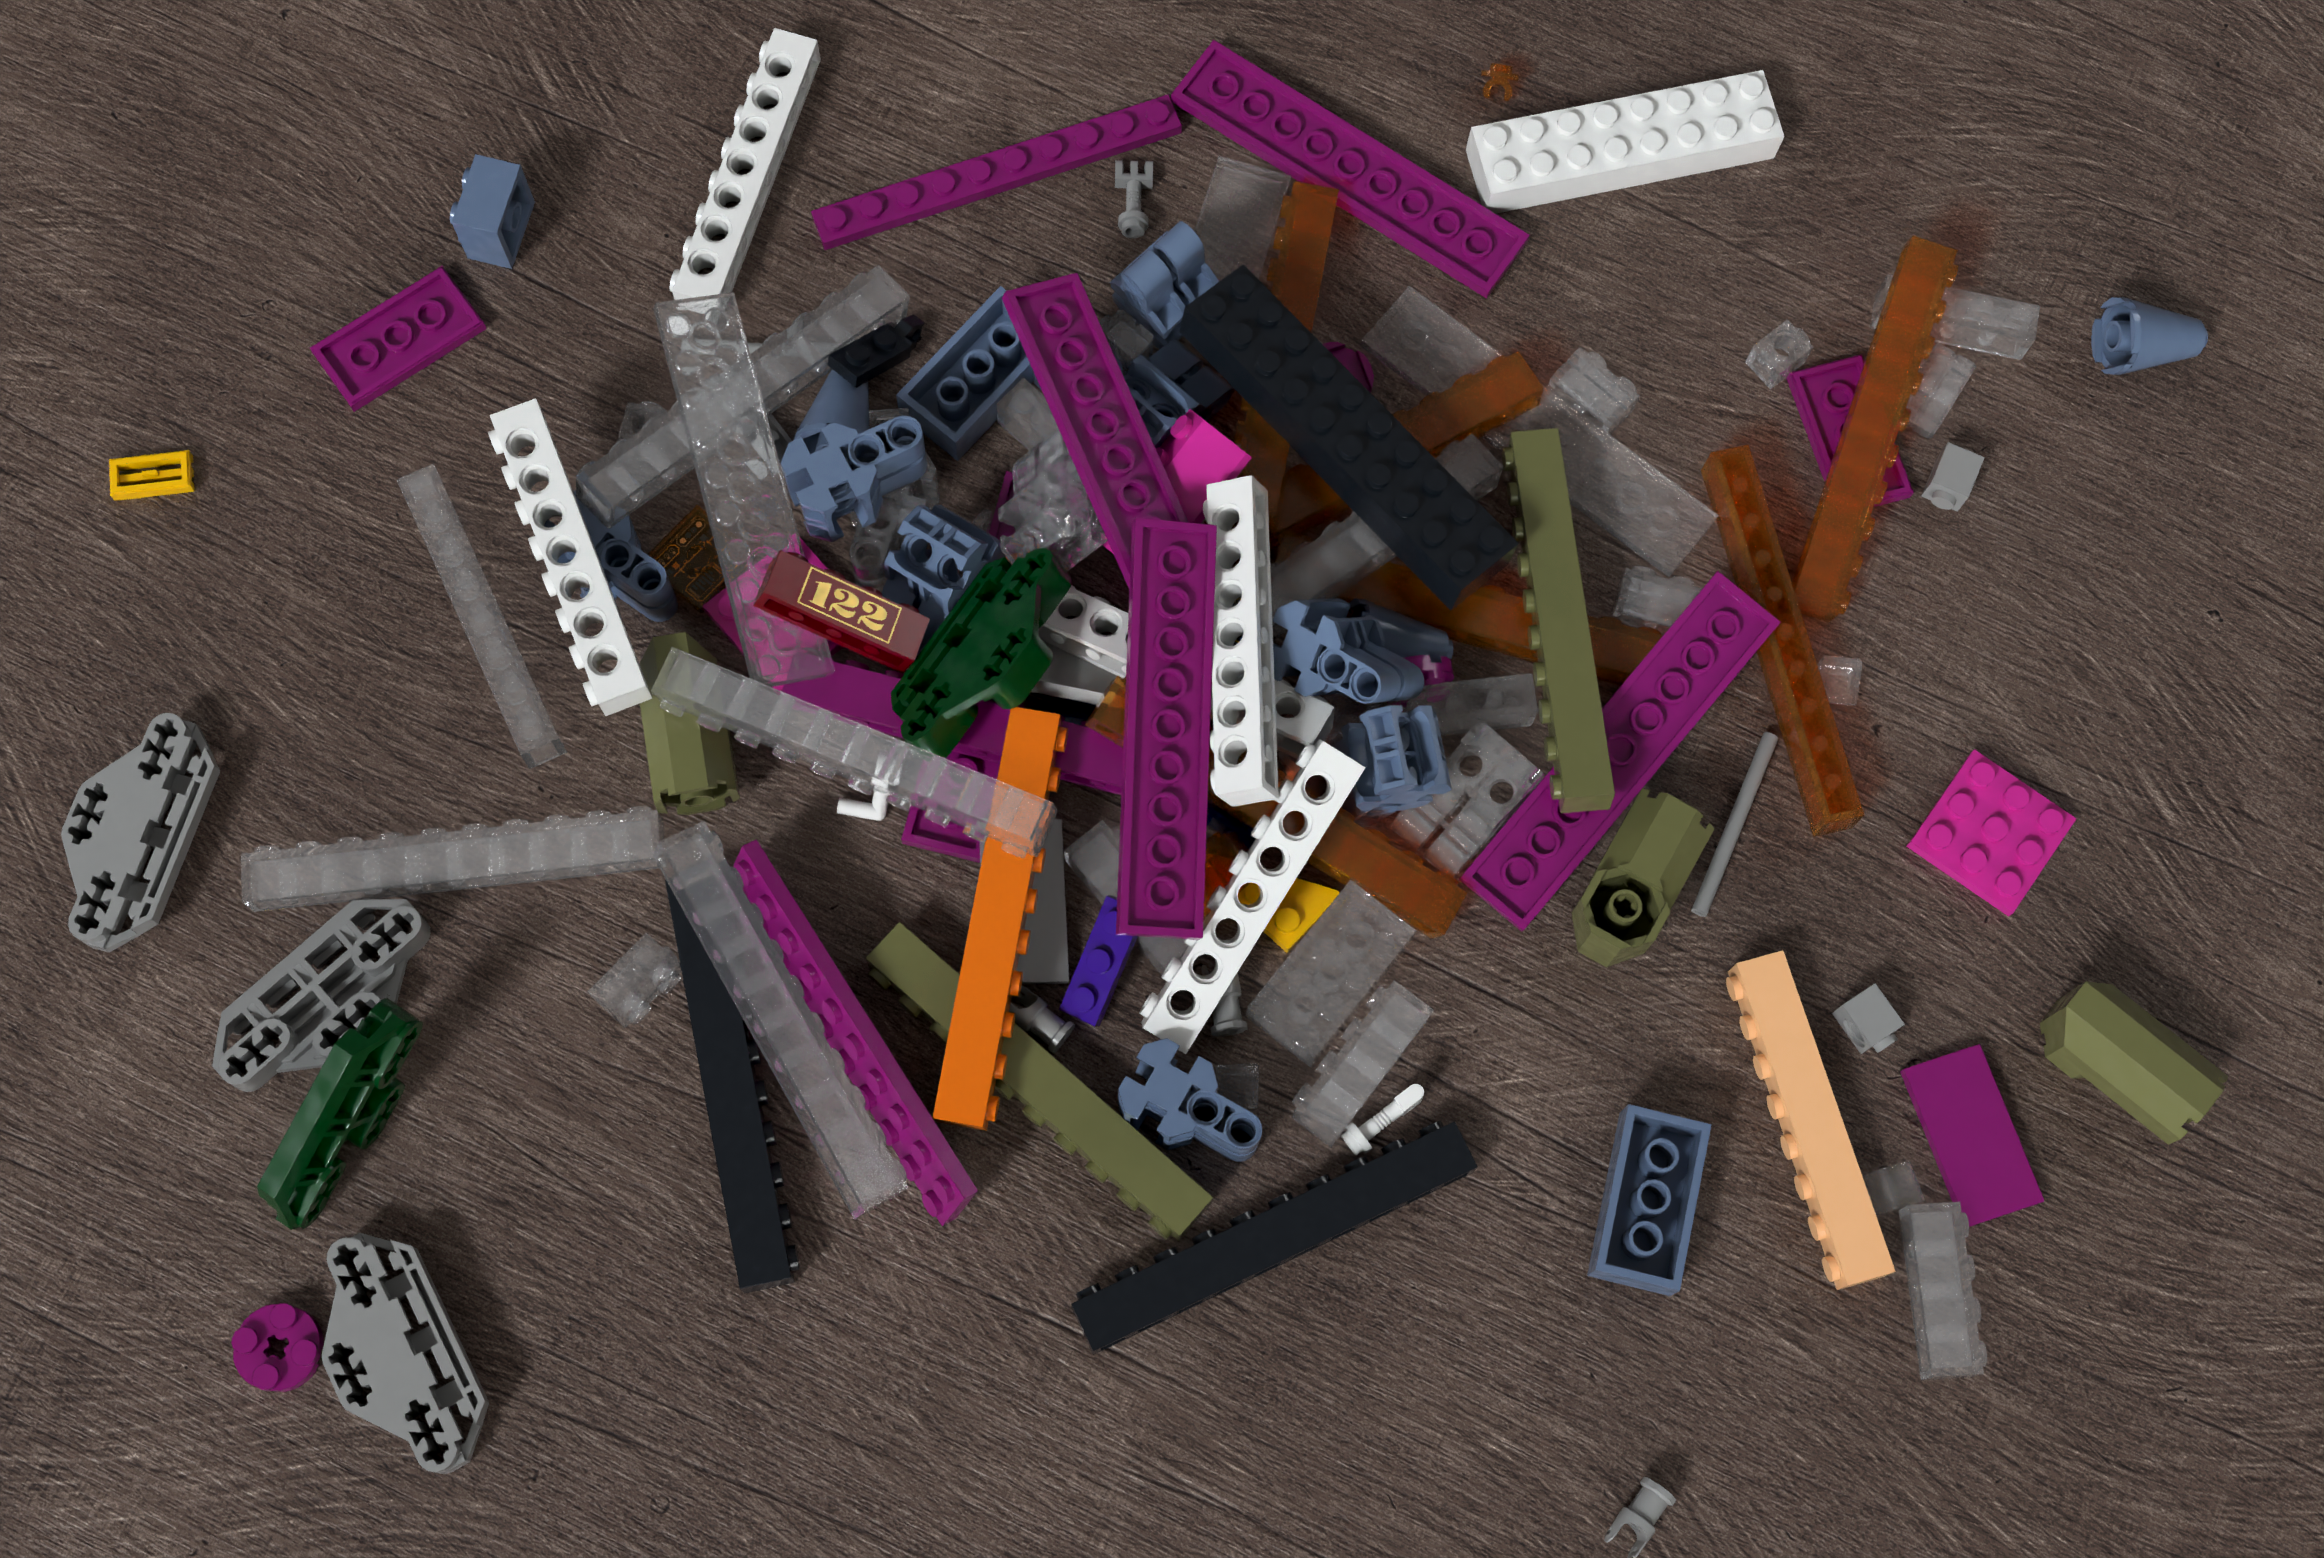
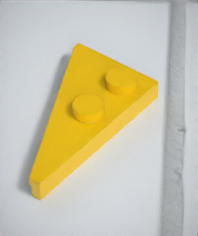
M1206 851L1205 878L1216 888L1219 885L1225 888L1233 876L1228 870L1234 859ZM1296 878L1263 932L1288 953L1341 898L1342 894L1338 890ZM1255 883L1242 885L1238 891L1239 902L1246 905L1256 902L1260 895L1259 886Z

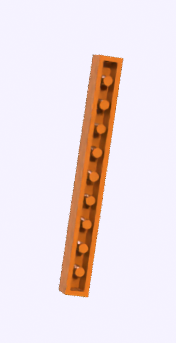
M1020 707L1010 709L932 1117L939 1123L987 1131L988 1122H995L997 1118L1000 1097L993 1096L996 1079H1004L1008 1055L1001 1054L1004 1037H1012L1015 1023V1013L1009 1012L1012 996L1019 997L1023 980V972L1017 971L1020 954L1027 955L1030 943L1031 930H1025L1027 913H1035L1038 900V889H1033L1032 886L1035 872L1042 873L1044 868L1046 849L1040 848L1043 832L1049 833L1051 829L1053 808L1047 806L1050 792L1057 793L1061 776V768L1055 767L1058 752H1065L1068 739V728L1062 727L1063 722L1060 714Z

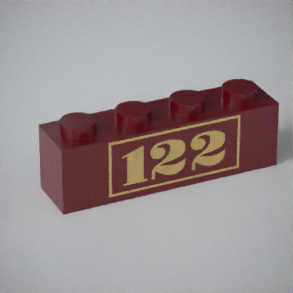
M782 550L778 552L769 564L753 604L754 607L901 673L915 661L930 618L920 614L919 610L912 605L895 603L883 597L882 593L875 588L868 586L860 587L847 581L844 575L835 570H823L808 563V560L798 553L784 552Z

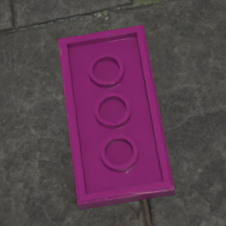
M441 266L309 349L355 412L487 328L450 275Z
M1862 354L1788 374L1787 382L1837 517L1908 499L1913 495L1914 491Z
M1980 1044L1900 1071L1963 1229L2044 1202L2040 1188Z

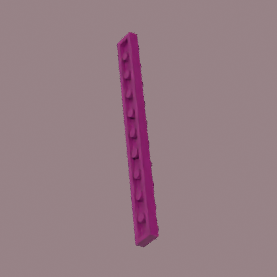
M1169 94L812 210L811 215L825 251L1181 134L1182 125Z

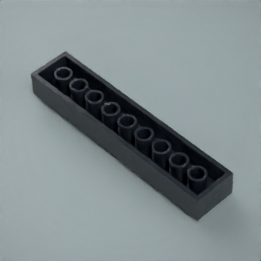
M1244 264L1185 306L1179 332L1450 611L1508 565L1519 543Z

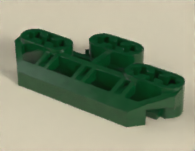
M1047 548L1030 551L1024 558L1018 557L1012 565L1005 556L985 564L892 690V710L903 721L901 725V734L905 741L903 745L916 757L931 764L939 763L946 759L978 715L977 702L981 700L986 702L992 698L1002 709L1015 708L1027 698L1050 666L1053 653L1039 636V629L1046 623L1069 591L1072 579Z
M388 998L379 1001L370 1010L367 1017L361 1020L356 1030L350 1027L334 1044L257 1185L259 1196L277 1211L275 1219L290 1230L307 1228L324 1209L346 1167V1163L337 1157L345 1141L349 1140L361 1150L368 1148L382 1132L404 1092L405 1084L395 1077L420 1035L423 1022Z

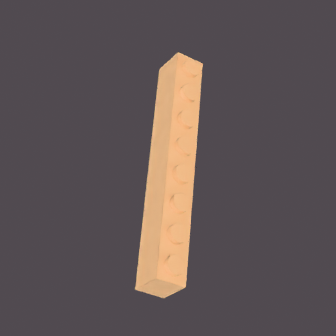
M1784 951L1736 963L1728 971L1729 977L1726 978L1727 989L1731 999L1738 1001L1743 1015L1740 1016V1027L1745 1039L1751 1040L1756 1053L1753 1056L1754 1068L1759 1079H1765L1770 1094L1767 1096V1106L1772 1118L1779 1120L1783 1135L1780 1137L1781 1147L1785 1157L1793 1161L1797 1173L1794 1177L1795 1188L1800 1199L1806 1200L1811 1216L1808 1217V1224L1813 1238L1821 1242L1825 1257L1822 1258V1265L1827 1279L1830 1282H1834L1836 1289L1840 1290L1896 1272Z

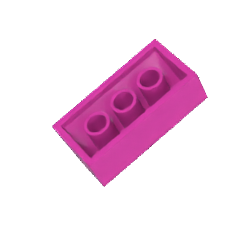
M1191 409L1175 421L1168 438L1161 447L1156 448L1189 523L1201 524L1205 519L1203 503L1207 500V484L1237 478L1252 459L1249 454ZM1098 521L1097 529L1093 536L1113 554Z

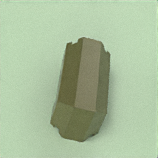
M686 632L653 637L639 665L652 696V699L640 703L654 805L659 813L668 814L667 806L676 807L678 815H691L719 810L726 806L725 798L731 796L733 802L740 799L727 715V696L720 666L717 659Z
M1641 789L1572 911L1577 951L1606 968L1644 954L1653 944L1670 914V909L1714 831V827L1710 823L1705 828L1700 824L1703 815L1697 809L1668 793L1659 792L1655 799L1647 797L1651 790Z
M2084 982L2059 998L2040 1022L2041 1035L2044 1033L2046 1045L2043 1046L2045 1058L2071 1079H2087L2168 1145L2180 1140L2188 1133L2182 1127L2185 1122L2188 1124L2193 1121L2197 1124L2206 1115L2224 1091L2225 1085L2222 1083L2226 1082L2229 1077L2113 984Z

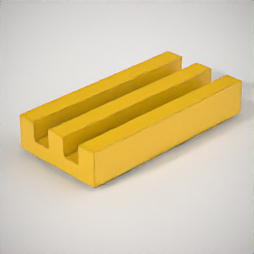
M189 450L109 459L110 496L114 501L195 492L194 483L192 482V477H194V470L191 467V463H193L192 453ZM181 464V468L146 470L141 473L119 475V471Z

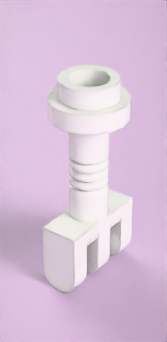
M1419 1084L1410 1085L1397 1095L1390 1104L1384 1107L1383 1111L1381 1110L1376 1116L1374 1115L1373 1118L1367 1120L1360 1127H1357L1353 1122L1345 1127L1347 1131L1341 1137L1355 1155L1362 1151L1365 1154L1372 1149L1368 1142L1370 1139L1381 1132V1129L1383 1130L1388 1124H1391L1400 1116H1404L1421 1103L1424 1095L1423 1087Z

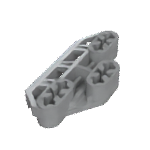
M163 713L156 716L149 724L139 746L86 780L78 789L61 832L77 894V899L69 916L68 927L74 937L93 949L110 953L159 924L220 774V769L203 732L195 723L182 720L173 713ZM196 744L202 753L201 757L198 755L192 757ZM186 770H187L188 772H190V773H193V777H192V778H191V777H188V776H184L185 773H186ZM173 796H175L174 802L165 821V824L167 826L172 827L170 831L161 828V825L168 811ZM152 849H154L152 856L149 860V863L147 865V868L145 870V873L143 875V878L146 880H150L149 884L139 882L140 876L143 872L150 852ZM107 886L114 887L113 890L106 889ZM97 903H99L104 908L108 906L107 912L99 906L95 908ZM128 914L130 919L134 920L130 929L120 933ZM91 924L98 925L97 929L89 927Z
M407 899L352 900L222 1011L212 1067L223 1080L244 1092L256 1091L277 1073L321 1068L334 1046L331 1040L336 1036L340 1039L349 1029L345 1026L349 1021L357 1028L361 1020L366 1018L365 1010L368 1008L372 1009L384 998H388L397 1004L408 960L429 941L431 932L427 921ZM375 910H390L364 934L358 929V925L365 930L375 922V915L372 914ZM406 923H409L413 928L409 934H406L402 929ZM388 935L398 945L395 949L384 940ZM344 946L348 949L320 974L311 966L314 964L317 969H320L340 952ZM376 950L380 959L374 963L369 955ZM299 986L301 987V990L275 1013H272L265 1006L268 1003L271 1008L276 1007ZM252 1026L254 1027L227 1050L228 1036L233 1032L236 1035H243ZM278 1034L279 1040L282 1043L275 1048L272 1039ZM256 1049L260 1050L259 1053H261L268 1059L262 1062L260 1060L261 1058L255 1055L253 1052ZM245 1063L248 1072L242 1077L239 1067Z
M358 1233L350 1238L338 1239L330 1246L326 1258L337 1286L322 1351V1362L340 1403L345 1410L408 1441L422 1468L439 1474L454 1472L471 1461L489 1401L422 1257L414 1246L393 1240H384L363 1233ZM376 1247L389 1250L388 1258L393 1269L397 1271L403 1267L405 1272L387 1281L385 1276L388 1274ZM350 1251L359 1254L353 1259V1262L358 1272L367 1275L360 1276L364 1286L376 1292L371 1297V1306L361 1303L367 1298V1294L362 1285L354 1282L360 1280L357 1272L344 1265L349 1261L348 1253ZM406 1297L419 1324L428 1321L430 1325L412 1335L410 1333V1330L413 1329L400 1302ZM345 1348L354 1351L349 1356L352 1368L339 1362L345 1357L343 1351ZM431 1351L444 1378L448 1379L451 1376L455 1378V1380L438 1389L435 1387L438 1381L425 1356ZM353 1370L362 1373L367 1372V1375H356L358 1382L362 1387L372 1390V1392L366 1396L368 1401L367 1404L357 1402V1399L362 1396V1390L359 1384L348 1379L346 1381L344 1380V1378H355ZM419 1405L431 1409L425 1414L429 1427L438 1430L443 1428L444 1432H432L438 1444L449 1448L443 1454L444 1462L434 1460L432 1457L438 1453L434 1440L426 1437L421 1439L419 1436L420 1434H431L424 1422L417 1421L414 1418L420 1414ZM456 1405L461 1415L469 1417L471 1414L474 1419L465 1443L461 1441L464 1439L450 1410Z

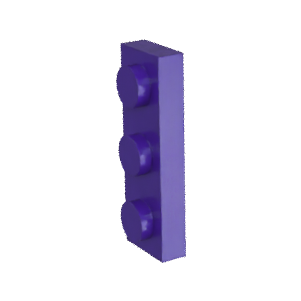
M1107 895L1059 1008V1010L1094 1027L1101 1025L1138 937L1116 935L1117 897Z

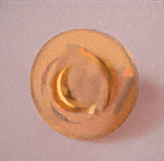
M1490 63L1489 70H1482L1481 76L1491 78L1483 87L1482 93L1484 98H1489L1491 87L1498 84L1504 89L1503 101H1509L1512 95V87L1508 80L1518 81L1519 75L1512 74L1513 66Z

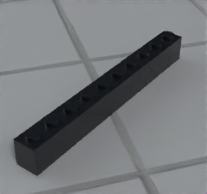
M715 870L665 880L739 1287L746 1294L795 1283L793 1271L800 1270L799 1257L796 1245L788 1246L785 1229L792 1228V1220L788 1203L780 1204L778 1188L784 1186V1178L780 1162L773 1163L770 1146L777 1145L772 1120H764L762 1106L769 1104L765 1081L764 1079L757 1081L754 1065L761 1064V1056L757 1040H749L747 1025L753 1024L754 1020L749 999L742 1000L739 985L746 984V977L742 960H734L732 945L739 944L734 920L727 921L724 906L731 905L727 881L720 882Z
M1441 1120L1434 1122L1419 1130L1418 1132L1421 1137L1406 1144L1404 1138L1396 1140L1381 1149L1383 1156L1370 1162L1366 1156L1356 1159L1343 1167L1346 1172L1345 1174L1332 1180L1329 1174L1316 1178L1306 1184L1307 1192L1294 1198L1291 1192L1285 1193L1268 1202L1270 1209L1255 1216L1253 1210L1245 1212L1230 1220L1232 1227L1219 1234L1216 1233L1214 1228L1207 1230L1191 1239L1194 1246L1178 1252L1176 1247L1167 1249L1153 1257L1156 1264L1141 1271L1138 1265L1129 1267L1116 1274L1115 1279L1117 1282L1101 1289L1099 1283L1081 1290L1076 1294L1078 1301L1072 1303L1071 1307L1092 1354L1095 1355L1472 1174L1478 1166L1455 1121L1446 1126H1443Z

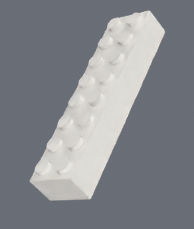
M1760 70L1474 126L1470 130L1466 153L1481 205L1497 214L1774 159L1784 138V133L1764 71Z

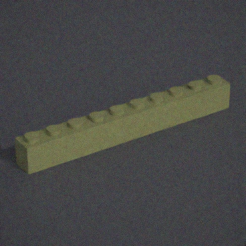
M1559 429L1511 432L1508 447L1502 448V464L1504 471H1510L1512 482L1507 483V498L1509 506L1516 507L1517 517L1512 519L1513 538L1516 541H1521L1522 553H1518L1517 556L1519 577H1526L1527 589H1523V608L1525 613H1531L1533 625L1528 626V642L1530 650H1537L1538 662L1533 664V676L1535 686H1542L1544 699L1539 700V718L1541 724L1548 725L1549 737L1544 738V752L1546 761H1553L1555 775H1550L1552 800H1559L1560 813L1608 810L1611 807L1615 791Z
M899 922L866 957L868 967L871 969L868 976L885 991L889 987L893 988L902 996L898 1000L900 1005L915 1018L921 1013L932 1023L929 1030L941 1042L947 1044L960 974ZM1014 1023L1012 1037H1004L1001 1054L1008 1055L1005 1076L1003 1080L996 1079L995 1089L1006 1099L1009 1100L1012 1096H1015L1025 1105L1022 1110L1023 1114L1035 1125L1041 1127L1045 1123L1056 1133L1053 1140L1070 1155L1077 1151L1088 1161L1084 1167L1098 1181L1104 1183L1108 1179L1120 1190L1116 1195L1126 1206L1133 1211H1136L1138 1207L1145 1211L1151 1217L1148 1224L1160 1236L1167 1240L1172 1235L1179 1241L1211 1205L1213 1197Z

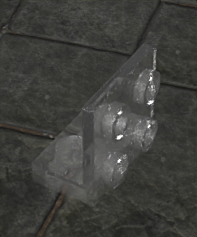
M645 933L587 993L625 1029L631 1022L637 1024L649 1013L651 1009L650 1003L660 993L667 994L677 985L681 979L679 975L681 965L668 946L662 948L651 936Z

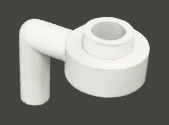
M880 753L874 780L872 803L840 797L837 813L876 821L883 820L886 817L892 787L900 788L904 764L897 763V754Z

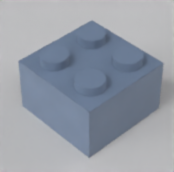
M475 154L471 168L467 167L462 177L463 191L459 202L455 201L452 205L450 223L453 225L458 241L461 243L468 259L512 269L535 201L520 164Z

